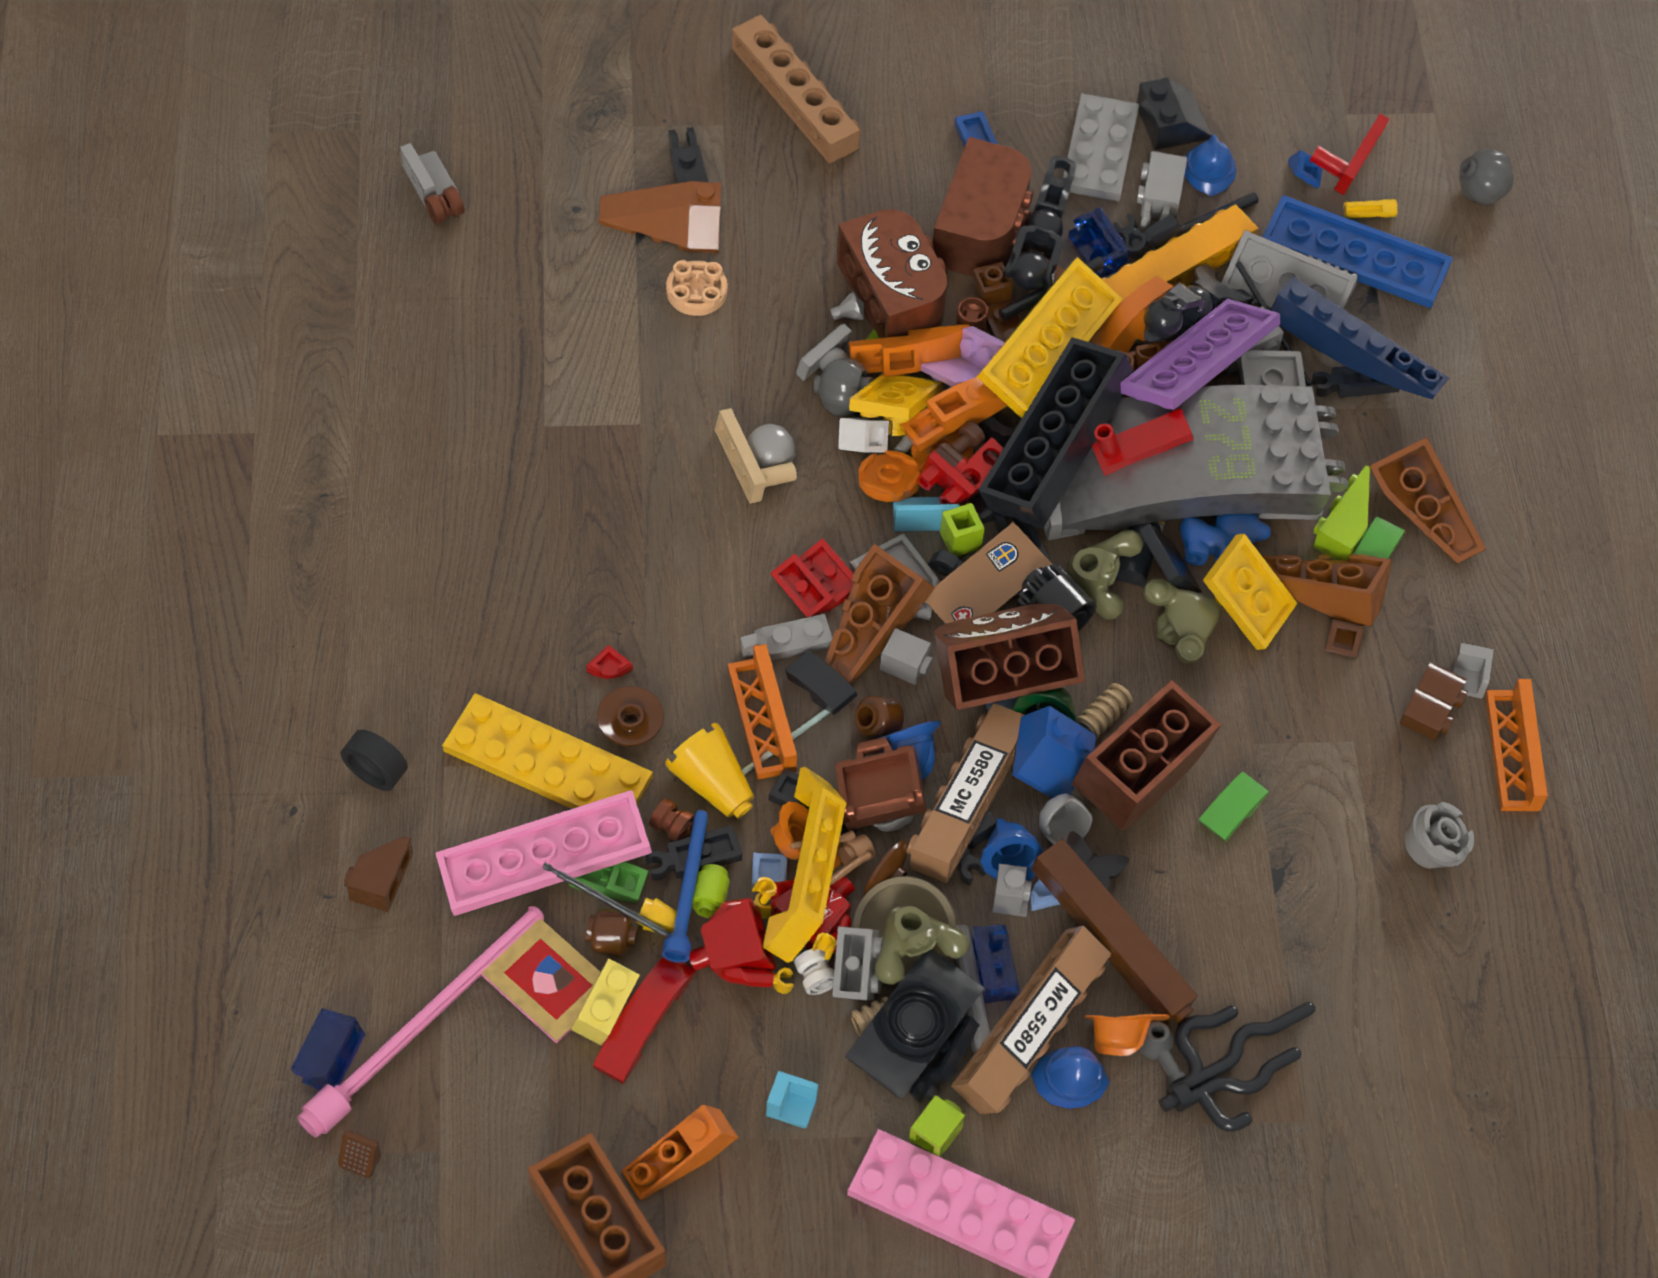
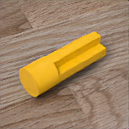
M1385 199L1379 201L1346 202L1343 204V216L1347 219L1396 217L1397 201L1396 199Z

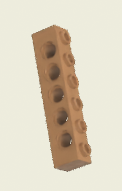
M759 15L732 28V49L829 164L859 149L861 129L857 121L850 119L844 112L842 104L832 98L825 84L815 78L808 64L797 57L791 44L785 43L772 23L769 24L762 15Z

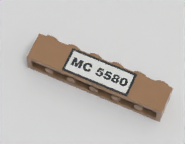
M993 703L987 714H981L976 725V735L974 738L969 737L964 745L962 760L954 762L949 773V783L947 786L941 785L935 799L936 806L933 811L927 810L922 820L920 834H914L909 842L907 853L911 854L910 869L948 883L1015 761L1020 720L1022 716H1025L1024 714Z
M1084 926L1064 931L951 1085L980 1115L999 1113L1009 1104L1011 1100L1009 1095L1016 1086L1022 1084L1030 1074L1029 1068L1035 1059L1045 1054L1050 1045L1048 1041L1054 1033L1060 1031L1066 1025L1069 1019L1067 1015L1071 1009L1084 1000L1087 995V987L1105 971L1106 966L1104 964L1111 953Z

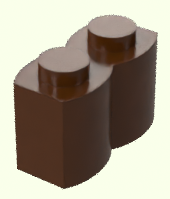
M1430 662L1399 724L1436 741L1440 733L1446 735L1455 717L1450 715L1453 707L1460 709L1469 692L1463 689L1467 679Z

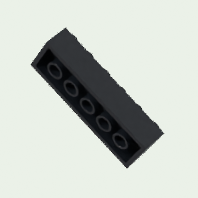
M1071 337L978 490L990 511L1041 529L1044 528L1090 452L1092 444L1096 442L1094 435L1096 427L1108 422L1124 395L1121 394L1120 382L1134 372L1125 353Z

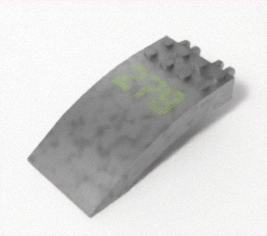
M1206 386L1200 388L1174 410L1165 409L1160 405L1147 401H1139L1134 397L1121 398L1106 423L1113 427L1115 435L1181 408L1194 440L1130 464L1106 476L1103 475L1094 450L1091 448L1060 500L1063 523L1061 528L1124 530L1125 527L1158 521L1224 514L1320 515L1331 493L1344 492L1348 488L1347 479L1337 477V475H1341L1345 471V463L1341 460L1325 459L1321 440L1324 438L1331 439L1339 434L1337 424L1328 423V421L1336 418V411L1332 406L1315 405L1313 387Z

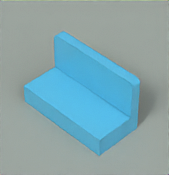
M910 497L893 502L894 532L940 531L942 512L960 507V505H941L938 500L939 497Z

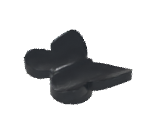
M1074 831L1068 834L1067 844L1104 887L1109 890L1110 879H1114L1122 873L1129 863V858L1123 855L1098 856L1097 853H1092L1088 844L1079 834Z

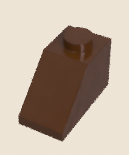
M403 836L358 857L355 867H349L344 880V886L347 887L350 901L389 912L413 855L411 838Z

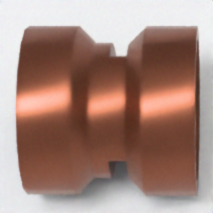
M454 186L445 188L439 195L431 194L424 197L426 210L435 225L445 222L447 217H458L465 213L462 199Z
M977 297L963 299L958 305L956 325L969 324L970 327L973 326L985 332L988 317L987 304Z
M665 798L654 810L649 826L658 832L665 830L668 833L669 839L677 841L689 835L693 827L695 815L688 810H678L675 802Z

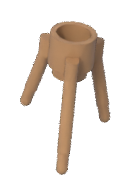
M853 831L840 835L839 843H843V846L839 849V856L843 864L833 869L830 885L843 878L859 865L874 858L873 844L866 835L855 836ZM803 841L791 843V849L801 848Z

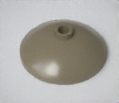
M895 877L874 886L862 898L853 921V928L880 930V937H883L886 920L894 907L914 906L925 912L926 915L949 926L957 928L953 908L945 895L929 882L914 877ZM935 944L933 950L945 959H948L949 956H946L940 947ZM922 954L913 957L907 955L902 957L905 968L903 978Z

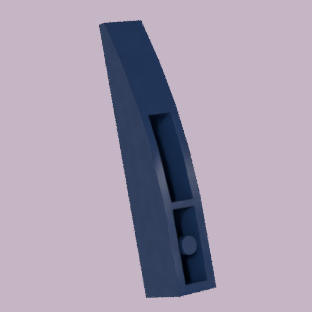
M1292 277L1278 293L1270 311L1280 313L1279 326L1319 352L1374 380L1433 400L1449 379L1443 373L1295 277Z

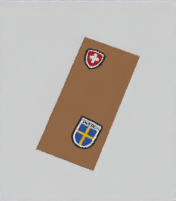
M1012 522L938 583L925 602L946 624L956 620L993 613L1023 589L1022 583L1032 571L1039 567L1050 566L1052 563L1021 529Z

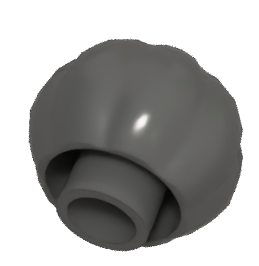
M1481 149L1465 159L1460 166L1461 190L1464 196L1473 202L1482 205L1493 204L1506 196L1513 187L1514 173L1511 160L1500 151Z
M840 358L829 363L821 375H816L814 393L820 395L822 404L828 412L833 415L847 417L857 413L849 410L850 398L870 384L873 378L868 377L867 369L859 361L851 358Z

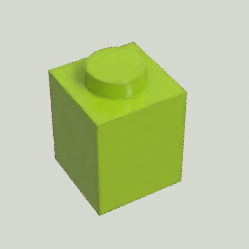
M972 503L942 512L940 535L948 551L957 557L982 548L984 526Z
M935 1095L912 1125L909 1141L915 1146L941 1157L962 1130L965 1115L962 1114L961 1109L954 1102L947 1099L943 1101Z

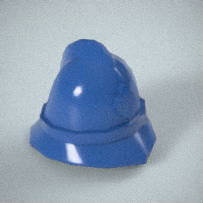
M1215 134L1211 135L1208 141L1192 148L1184 156L1187 157L1184 174L1186 180L1196 190L1212 197L1225 191L1235 179L1237 169L1234 158L1228 146L1219 141Z
M942 721L918 724L883 736L888 741L892 751L907 745L914 747L918 755L922 781L930 775L935 761L933 733L941 725Z
M997 818L996 826L988 838L980 863L985 873L997 879L999 864L1027 867L1026 880L1030 881L1035 875L1031 868L1036 858L1043 853V850L1036 841L1035 836L1031 835L1025 827L1016 822H1007L1002 818Z
M1081 1046L1055 1049L1040 1058L1031 1074L1037 1092L1051 1105L1068 1109L1085 1107L1100 1099L1110 1084L1103 1065L1090 1050Z

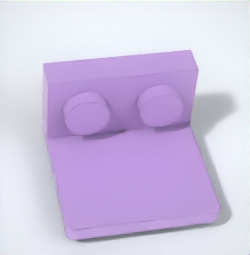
M973 326L963 328L960 344L961 358L921 364V371L930 375L933 380L942 381L951 388L975 378L1005 342Z

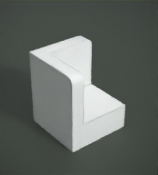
M840 418L838 448L840 450L856 452L887 451L889 421L867 418Z

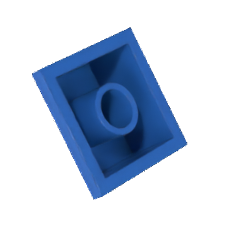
M1051 706L1022 716L1013 776L1051 799L1060 794H1070L1075 788L1072 786L1075 776L1086 757L1094 751L1096 735Z

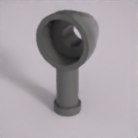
M1154 1022L1150 1024L1144 1044L1139 1051L1148 1059L1159 1060L1169 1078L1168 1082L1172 1085L1186 1076L1184 1072L1180 1071L1170 1053L1173 1047V1037L1170 1030L1165 1024ZM1152 1033H1160L1163 1037L1155 1038Z

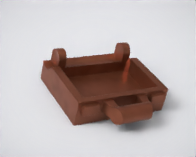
M881 737L858 743L856 760L848 759L835 764L839 795L846 802L844 824L848 830L927 812L918 755L913 746L907 745L892 751L886 738ZM885 751V753L865 757L868 754Z

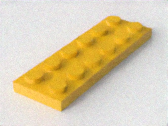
M1077 257L976 377L1023 418L1071 337L1088 342L1122 301V298Z
M474 693L442 745L443 752L571 809L630 790L633 791L636 804L638 805L653 779V772L476 693Z

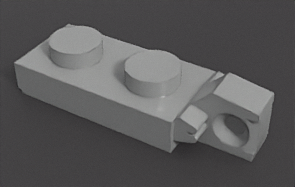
M825 614L757 629L754 631V634L740 637V648L743 658L753 656V646L767 644L770 659L774 661L802 655L807 651L815 652L829 649L832 635Z

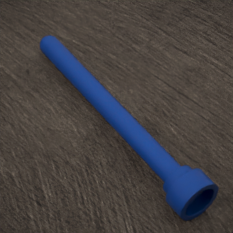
M698 810L694 816L673 933L669 934V937L664 940L662 956L672 962H686L690 957L692 945L689 942L687 930L708 821V813L705 810Z

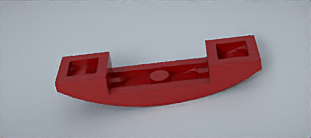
M663 957L649 972L620 1014L593 1064V1068L624 1084L642 1057V1049L674 1000H679L696 974L695 969L682 962H672Z

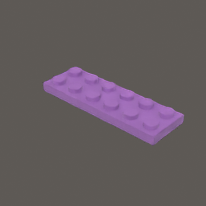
M1226 299L1120 382L1121 394L1134 397L1139 401L1160 405L1165 409H1176L1279 326L1280 313Z

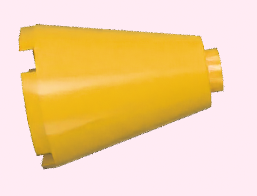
M718 723L711 724L714 729L713 731L707 733L703 728L692 735L674 751L677 758L673 762L667 759L665 766L726 817L729 818L735 815L738 819L753 807L750 802L753 800L754 795L723 729Z

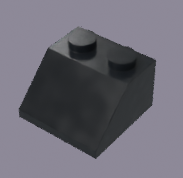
M1168 77L1140 83L1137 103L1139 104L1138 112L1154 150L1209 140L1211 137L1210 131L1191 90Z

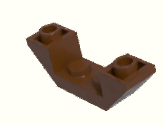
M999 262L973 269L977 296L988 306L987 329L990 335L1006 342L1021 324L1018 315L1006 321H1003L999 316L998 311L1012 303L1013 288L1010 278H1005L1004 276L1005 267L1003 263Z

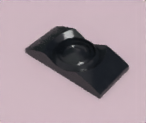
M931 949L923 953L845 1055V1058L902 1100L982 993L984 987L935 950Z

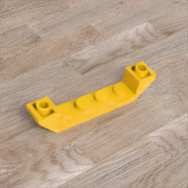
M807 767L800 768L794 796L810 808L789 910L769 917L763 944L764 949L787 963L794 960L823 923L846 808L845 800L833 786Z

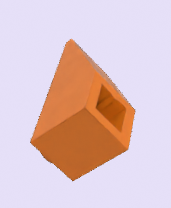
M702 1105L625 1167L622 1173L638 1198L643 1200L709 1162L739 1137L720 1109Z

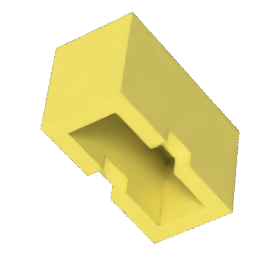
M608 959L571 1030L602 1046L640 975Z

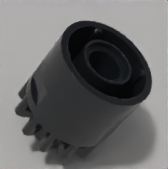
M1056 563L1051 567L1047 565L1044 568L1039 567L1032 571L1023 581L1022 588L1024 590L1018 594L1020 598L1017 601L1021 606L1032 604H1056L1062 606L1076 618L1078 632L1089 622L1097 608L1095 601Z

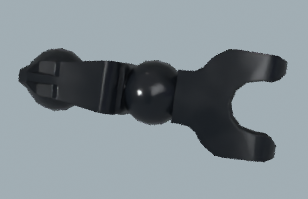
M1054 156L1050 159L1035 210L1026 220L1025 226L1019 229L1010 260L1004 270L1005 278L1012 277L1015 283L1024 290H1036L1044 287L1048 291L1054 284L1055 271L1064 244V240L1061 237L1063 234L1061 218L1076 172V163L1063 156ZM1057 168H1063L1068 175L1063 179L1058 178L1053 174V171ZM1030 249H1033V250H1036V251H1040V252H1043V253H1044V256L1040 255V254L1037 253V252H1028V251H1029Z
M1208 264L1201 265L1193 273L1194 283L1188 284L1186 287L1178 283L1165 296L1153 301L1146 308L1144 314L1146 326L1144 339L1150 343L1164 340L1167 342L1173 341L1226 299L1251 305L1255 297L1244 289L1226 287L1216 279L1215 276L1219 273Z

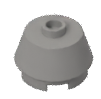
M1446 802L1422 806L1416 812L1404 836L1405 846L1411 858L1420 866L1428 869L1452 867L1461 864L1474 845L1473 831L1467 832L1465 824L1459 818L1463 813L1455 806Z

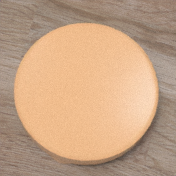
M680 260L674 264L673 270L667 278V298L676 310L684 314L703 316L713 313L724 304L727 298V279L722 272L721 265L717 262H688Z

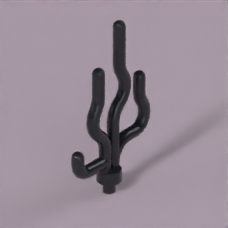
M1305 1002L1271 1021L1251 1022L1241 1026L1235 1031L1230 1041L1228 1054L1204 1068L1198 1052L1188 1039L1189 1033L1196 1029L1219 1027L1235 1019L1238 1016V1009L1236 1006L1230 1005L1211 1015H1194L1185 1018L1178 1024L1175 1030V1043L1189 1065V1073L1184 1079L1167 1087V1096L1159 1099V1105L1162 1110L1167 1112L1175 1108L1178 1112H1182L1199 1103L1211 1121L1224 1131L1235 1132L1249 1126L1252 1123V1115L1250 1113L1243 1112L1235 1117H1227L1211 1095L1220 1091H1229L1243 1095L1257 1093L1268 1085L1275 1072L1299 1060L1302 1056L1301 1050L1297 1047H1291L1269 1059L1260 1067L1256 1076L1248 1081L1218 1076L1231 1070L1239 1063L1247 1039L1253 1036H1271L1312 1015L1315 1012V1005L1312 1002Z

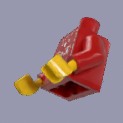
M844 876L830 885L823 923L804 946L806 950L811 949L814 952L815 950H823L826 952L824 955L826 960H830L833 952L836 951L838 927L851 928L852 925L850 918L851 905L846 898L855 891V887L847 877ZM760 877L751 891L763 894L759 899L761 904L765 905L770 899L773 900L771 902V916L789 910L795 879L774 882L768 877Z
M762 893L756 895L755 901L751 898L723 902L709 919V922L701 927L704 946L690 952L689 959L695 971L710 966L715 974L728 983L770 988L773 984L777 992L781 994L789 993L793 989L794 984L783 983L780 978H791L793 975L790 968H782L777 974H773L771 970L776 969L773 954L763 948L766 934L763 919L771 916V904L764 906L760 903L759 899L763 895Z

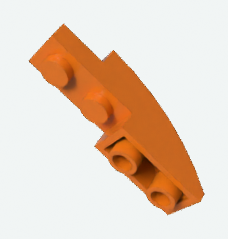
M963 324L908 330V336L848 342L849 358L863 364L867 369V374L883 372L884 377L920 372L921 364L961 358L960 344L963 328L970 327V325Z
M975 377L927 400V408L908 422L902 423L901 427L912 444L921 452L962 427L967 421L979 424L1008 405L980 379Z

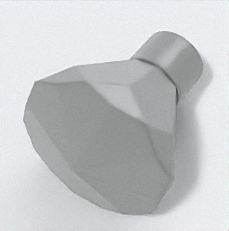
M854 291L839 306L830 309L834 321L843 317L855 320L864 319V303Z

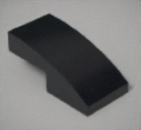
M807 651L785 669L788 680L808 691L812 702L833 715L858 696L857 691L837 671L810 651Z

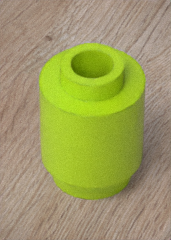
M707 864L698 872L692 909L699 916L711 918L721 904L726 901L730 879L725 868L715 864Z

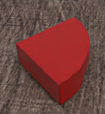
M607 645L586 665V672L604 679L618 678L633 670V663L610 645Z

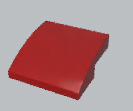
M823 538L798 557L796 554H793L770 573L806 618L825 614L845 602V599L848 600L854 575Z

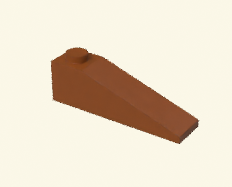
M689 181L601 196L599 224L630 234L637 232L651 236L652 241L662 243L664 240L678 245V249L687 252L718 253L721 182Z
M1427 437L1369 466L1383 494L1456 564L1486 550Z
M873 544L854 572L852 578L853 585L848 600L845 599L842 608L844 612L838 630L834 632L825 662L837 671L850 685L884 650L894 629L902 630L917 614L935 589L932 584L876 544Z
M1349 554V560H1330V555H1319V559L1301 560L1297 555H1261L1296 601L1339 621L1359 626H1372L1382 609L1392 565L1391 559L1362 554Z

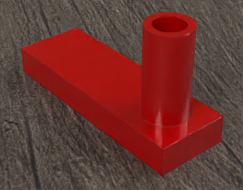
M1381 113L1379 114L1350 163L1319 145L1309 161L1339 178L1333 190L1344 195L1390 119Z
M1180 408L1116 435L1111 425L1106 423L1100 424L1094 431L1097 442L1092 444V448L1103 475L1106 476L1130 464L1192 441L1194 438L1184 413Z

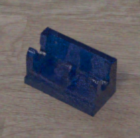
M1100 206L1095 208L1094 211L1078 216L1073 220L1074 224L1079 227L1070 230L1068 237L1085 263L1098 256L1104 261L1105 267L1094 272L1097 276L1103 278L1114 274L1127 264L1129 249Z
M1006 925L973 926L971 938L980 984L984 987L982 991L984 1004L1014 1000L1020 993Z
M321 1008L291 1067V1071L294 1074L303 1077L302 1083L320 1090L327 1084L333 1087L336 1085L340 1086L365 1036L357 1019Z

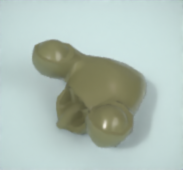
M1134 530L1121 531L1103 542L1080 550L1072 555L1067 562L1071 577L1097 604V614L1105 620L1116 619L1122 613L1124 606L1123 601L1118 595L1108 591V587L1114 583L1120 565L1118 556L1133 557L1141 552L1144 545L1141 534Z
M1163 579L1151 580L1144 586L1146 601L1155 606L1165 607L1164 613L1157 620V638L1169 645H1176L1175 653L1182 663H1196L1204 655L1206 641L1219 620L1221 613L1220 604L1207 595L1179 589Z
M914 906L894 907L886 920L881 951L874 966L876 977L885 984H895L901 981L905 972L902 957L906 955L909 957L918 956L933 949L935 944L940 947L946 956L954 959L965 956L970 948L968 936L959 928L940 922Z

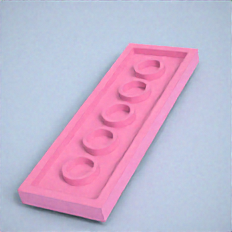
M630 790L436 852V857L451 911L454 916L563 882L564 880L557 877L556 874L542 868L544 862L575 878L650 854L652 851L633 791Z
M879 1129L847 1194L1026 1278L1050 1277L1075 1222L1074 1218Z

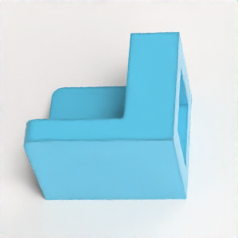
M778 1071L767 1100L766 1116L801 1128H807L818 1099L819 1085Z

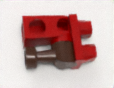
M967 421L959 429L960 437L953 443L941 444L928 456L916 480L922 488L928 491L938 483L945 490L938 499L941 505H967L979 493V488L998 459L991 451L996 452L999 456L1004 449L991 437L968 460L963 455L969 446L977 447L985 440V434L982 429L972 421Z

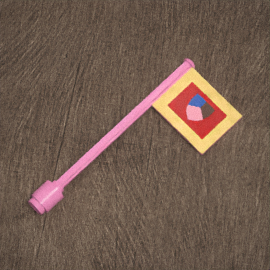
M530 906L524 916L345 1082L335 1087L329 1084L325 1085L301 1108L302 1113L297 1116V1119L313 1137L317 1138L321 1133L327 1134L351 1111L349 1105L351 1097L480 976L488 981L557 1044L571 1031L600 971L544 922V915L539 908Z

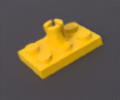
M882 374L850 398L849 410L860 412L861 416L868 418L884 416L883 420L889 421L888 435L892 430V436H903L905 433L902 431L901 424L908 422L927 407L926 401L943 391V382L905 375L884 377Z
M1245 534L1234 536L1203 579L1204 583L1214 594L1216 602L1225 608L1256 650L1267 648L1298 604Z

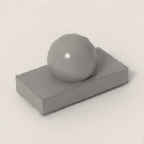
M845 324L837 327L801 358L796 374L805 381L818 368L823 372L825 367L832 361L840 358H849L847 353L841 348L846 345L851 330Z

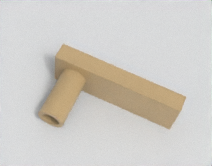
M732 409L719 411L715 432L749 504L762 500L765 487L796 480V468L792 462L760 469Z

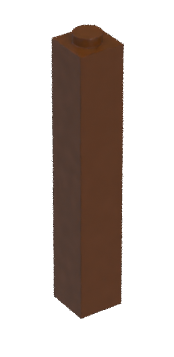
M1062 838L1036 858L1031 870L1079 926H1084L1111 953L1108 958L1109 962L1154 1014L1170 1016L1169 1019L1161 1021V1023L1167 1026L1176 1020L1179 1024L1190 1016L1194 1011L1191 1006L1198 995L1067 842Z

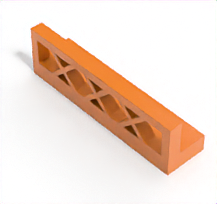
M767 644L753 646V659L729 663L728 672L756 777L759 780L779 776L786 768L797 772V753ZM755 670L757 678L750 686L740 681L737 673ZM751 695L764 702V706L759 713L754 712L745 705ZM759 723L770 728L772 731L766 741L753 735V730ZM766 751H769L779 757L780 764L762 768L760 759Z
M1518 679L1513 690H1487L1485 694L1500 811H1541L1548 793L1531 679ZM1495 701H1512L1513 711L1508 716H1505L1496 708ZM1505 726L1517 736V740L1512 745L1500 737L1499 732ZM1509 755L1521 765V769L1516 774H1513L1503 764V761ZM1514 784L1524 792L1525 801H1508L1507 790Z

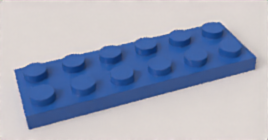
M1282 195L1263 235V238L1303 255H1311L1315 260L1321 259L1325 264L1327 262L1331 263L1332 267L1338 266L1342 271L1346 269L1351 275L1356 273L1358 282L1428 308H1432L1453 259L1451 256Z

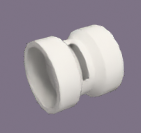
M809 949L801 953L794 960L798 973L804 977L803 986L808 995L822 994L833 988L834 969L829 966L830 960L824 959L826 952L823 950H815L814 952Z

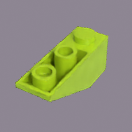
M1365 465L1359 475L1354 473L1350 477L1344 496H1336L1329 509L1330 515L1327 518L1322 516L1314 528L1313 533L1317 536L1313 548L1326 555H1330L1334 560H1349V554H1354L1366 534L1368 528L1369 466Z

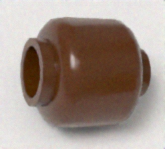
M868 696L861 700L856 708L855 724L858 731L865 737L876 739L902 729L904 711L901 704L894 698L889 696Z
M601 908L596 915H590L586 942L591 943V948L596 953L620 957L626 953L628 946L635 947L638 926H633L632 918L618 910Z

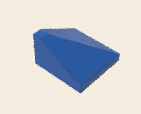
M1300 150L1288 158V164L1294 175L1317 189L1320 187L1323 169L1310 162L1311 156Z

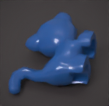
M1256 514L1217 515L1215 526L1208 525L1198 517L1182 518L1180 533L1185 550V562L1190 565H1205L1209 554L1213 555L1217 561L1235 535L1245 534L1253 544L1268 539L1271 535V527L1260 521Z

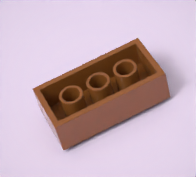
M592 1133L587 1134L528 1168L529 1183L587 1278H647L666 1267L665 1249Z

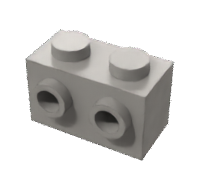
M838 927L832 997L875 1000V993H880L882 981L876 977L874 967L883 942V937H880V930Z

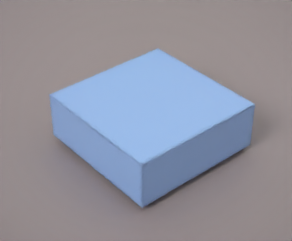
M753 853L752 888L760 877H768L774 882L786 881L787 857L783 854Z

